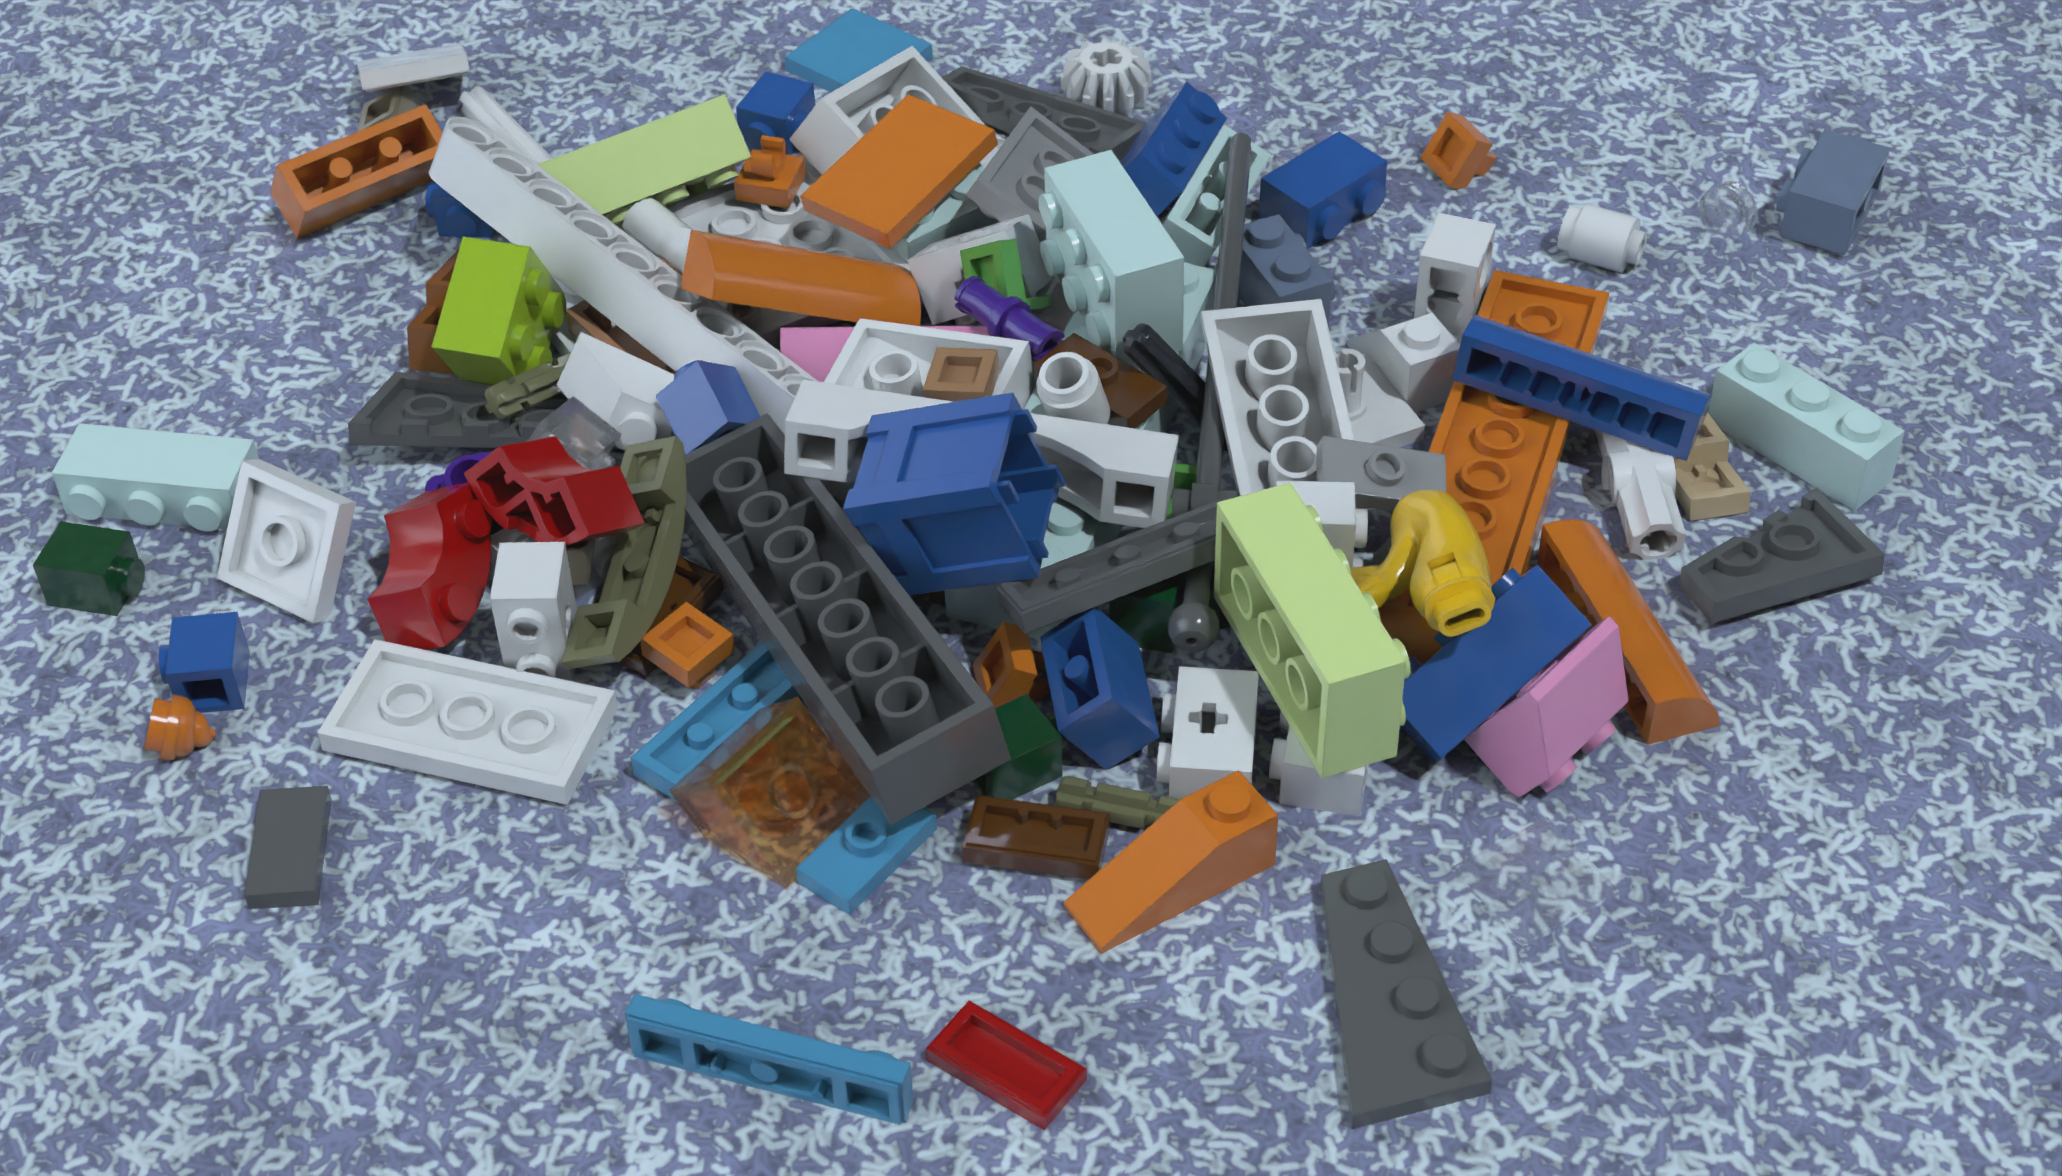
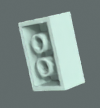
M1112 150L1044 168L1045 194L1039 195L1038 198L1040 214L1046 226V240L1040 243L1041 259L1048 275H1056L1061 282L1064 297L1072 312L1079 311L1085 320L1091 343L1129 365H1135L1124 353L1123 347L1125 343L1122 338L1128 330H1133L1138 324L1144 323L1150 325L1175 352L1183 351L1184 256Z

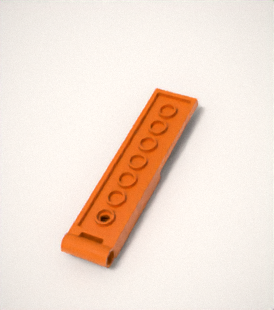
M1494 270L1478 316L1593 354L1607 311L1610 292ZM1454 381L1428 452L1445 454L1446 493L1459 503L1472 521L1487 556L1491 574V585H1493L1512 567L1521 576L1528 572L1556 483L1558 464L1572 421ZM1410 589L1397 598L1387 600L1378 608L1382 625L1392 639L1397 638L1403 643L1409 658L1415 655L1420 662L1425 663L1442 648L1433 638L1440 631L1431 628L1427 620L1417 611L1410 595Z

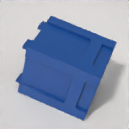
M1012 392L871 415L866 431L868 437L854 487L848 490L843 510L854 527L858 526L867 543L870 544L907 594L916 595L1038 578L1043 558H1048L1049 555L1043 541L1052 503L1057 501L1059 488L1065 487L1066 482L1057 464L1047 465L1031 434L1037 431V426L1029 410H1022Z

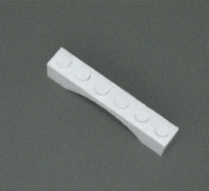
M803 379L785 419L784 473L844 483L856 481L868 441L866 431L871 415L953 401ZM1030 413L1037 426V431L1031 434L1047 465L1057 464L1066 482L1065 487L1059 488L1058 497L1078 506L1101 522L1147 528L1166 520L1174 484L1179 435Z

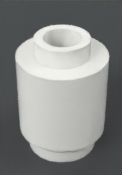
M1585 204L1583 208L1571 205L1564 216L1559 231L1557 247L1560 250L1569 252L1570 259L1623 273L1628 263L1638 265L1647 241V232L1640 230V218L1590 204Z
M1061 352L1048 358L1042 365L1036 382V390L1045 414L1047 416L1107 424L1110 417V406L1095 366L1089 360L1074 352Z

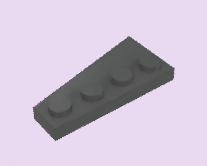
M963 66L942 76L945 82L982 122L1010 134L1031 106L1092 153L1097 154L1112 150L1119 162H1121L1147 123Z

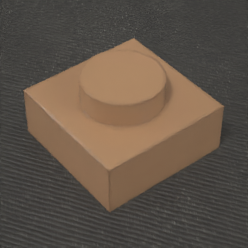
M937 347L923 387L924 397L957 402L992 396L1001 369L997 349Z

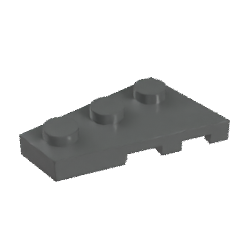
M1815 488L1802 496L1801 507L1791 513L1786 514L1778 510L1764 518L1762 530L1749 538L1734 536L1681 568L1680 588L1710 622L1715 623L1882 575L1885 554L1818 488Z

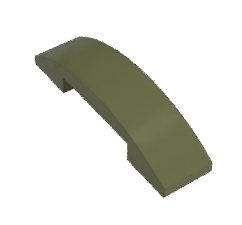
M677 436L631 444L626 447L620 469L644 520V524L634 530L619 534L599 603L578 606L561 663L569 669L622 660L644 637L663 604L680 552L686 511L687 482L684 443Z

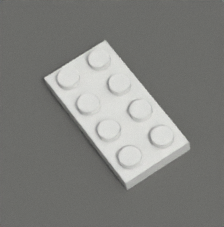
M374 639L317 733L323 751L568 805L612 721L618 705L615 690L526 671L516 672V669Z

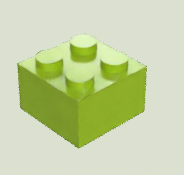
M463 236L432 348L460 380L493 385L504 380L509 381L511 377L549 361L552 363L550 344L554 329L562 325L566 314V297L564 292L530 246Z

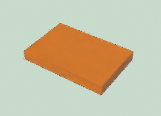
M908 94L800 195L804 211L891 249L998 145L995 129Z

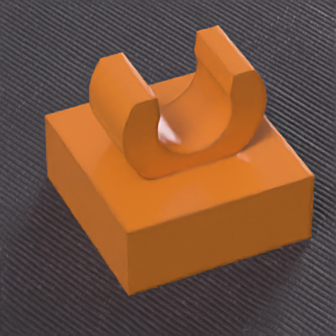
M1447 111L1420 158L1449 187L1462 189L1469 185L1475 174L1480 176L1487 174L1497 156L1489 152L1493 144L1463 115Z
M762 135L760 139L761 150H751V158L745 161L738 174L739 176H737L734 182L736 200L789 208L806 177L805 157L786 154L784 138Z
M685 602L644 635L641 639L642 656L686 687L690 688L692 686L698 690L716 675V666L734 652V635L694 606Z
M1003 622L972 664L976 683L995 708L1025 694L1034 703H1038L1044 700L1050 692L1048 679L1037 676L1045 666L1044 656L1038 651L1031 650L1028 633L1025 634L1018 625Z

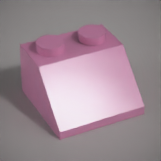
M1609 616L1573 641L1464 738L1467 744L1512 794L1521 797L1538 785L1546 793L1550 792L1576 770L1577 766L1570 758L1579 749L1587 755L1615 732L1616 728L1609 720L1628 702L1619 626Z

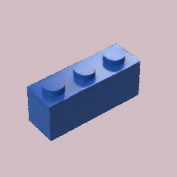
M1188 81L1147 121L1120 162L1156 216L1184 190L1227 120V117L1220 112L1217 103L1208 94L1197 91Z
M1538 564L1523 576L1512 567L1492 585L1495 605L1491 611V618L1485 625L1453 637L1445 636L1439 632L1433 638L1442 648L1424 664L1415 655L1409 658L1411 672L1409 678L1404 679L1402 699L1406 720L1405 724L1400 726V728L1433 763L1449 753L1592 625Z

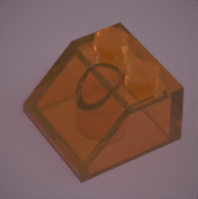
M798 696L756 711L669 789V792L704 838L783 888H788L797 879L795 868L871 797Z

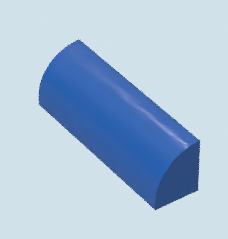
M1475 315L1470 320L1462 334L1452 380L1685 461H1687L1704 423L1712 398L1711 394Z

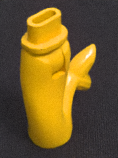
M1434 489L1420 490L1403 497L1394 508L1390 520L1391 549L1387 557L1379 566L1371 565L1350 568L1351 577L1362 594L1367 592L1373 597L1378 608L1387 600L1397 598L1410 589V595L1417 611L1427 620L1431 628L1440 631L1445 636H1457L1485 625L1491 618L1495 597L1492 592L1487 556L1472 521L1459 503L1444 491Z

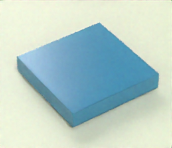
M851 8L786 55L785 67L787 72L833 92L911 46L928 62L933 58L932 44Z

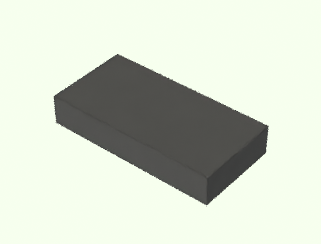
M328 785L260 790L244 894L249 909L319 905L332 802Z

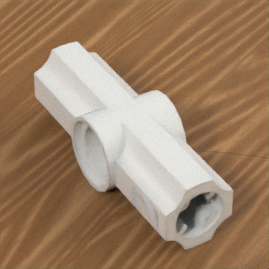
M1595 430L1603 457L1601 468L1603 490H1610L1612 502H1607L1608 507H1617L1630 553L1639 555L1643 560L1665 559L1673 553L1683 550L1686 532L1675 500L1676 471L1673 456Z

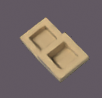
M1707 413L1687 461L1673 457L1676 471L1675 494L1689 521L1749 513L1750 490L1729 464V439L1709 413Z

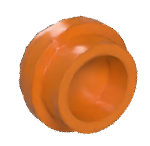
M174 694L171 701L154 698L144 750L159 752V759L173 761L176 757L183 758L188 756L195 747L202 748L207 746L216 737L215 730L209 727L206 717L200 711H195V706L189 698Z

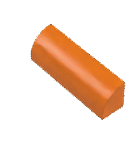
M691 230L680 286L682 290L716 301L858 322L859 318L920 326L921 302L918 286L913 275L903 266Z
M1577 519L1559 520L1543 524L1537 564L1592 624L1580 636L1609 616L1619 626L1628 702L1624 705V708L1646 744L1649 745L1720 726L1719 715L1602 532L1595 525Z

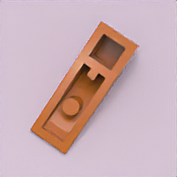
M1238 770L1180 799L1064 901V907L1102 954L1274 866L1276 861L1278 814Z

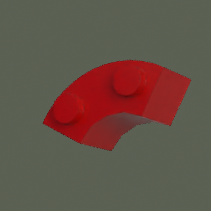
M557 436L499 446L464 473L478 500H481L483 507L498 524L506 530L517 528L529 537L534 538L535 542H565V545H571L625 533L644 524V520L620 466L599 470L585 468L568 455Z
M468 482L424 492L384 515L390 537L389 565L381 585L367 600L386 642L423 650L446 646L466 628L479 607L489 575L492 516L483 507L481 500H478Z

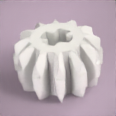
M1103 37L1100 43L1095 44L1089 41H1082L1080 49L1068 51L1067 60L1063 64V72L1061 73V90L1064 91L1065 98L1114 113L1118 112L1128 117L1131 116L1133 108L1144 109L1149 87H1151L1149 60L1143 58L1142 48L1136 46L1127 47L1124 39L1113 43L1107 42Z

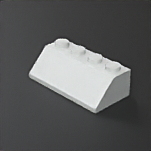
M1322 299L1201 311L1200 320L1238 496L1275 487L1277 480L1317 481V446L1322 436L1355 440ZM1355 506V509H1367L1368 514L1369 508Z

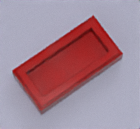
M970 1000L926 1047V1060L1043 1130L1050 1125L1087 1081V1068Z

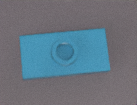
M870 797L795 868L797 883L850 915L937 830L936 814L923 807L890 825L872 797Z

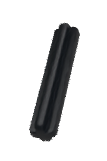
M1140 323L1133 330H1128L1122 338L1125 343L1123 347L1124 353L1145 374L1166 385L1167 396L1201 429L1205 391L1204 380L1150 325ZM1226 438L1224 439V451H1228Z

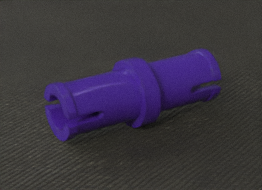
M978 276L967 278L956 291L954 300L957 303L955 307L959 311L968 314L986 326L989 336L1029 341L1031 356L1036 362L1060 344L1065 337L1062 331L1051 327L1033 315L1030 306L1026 302L1015 296L1007 298L986 284Z

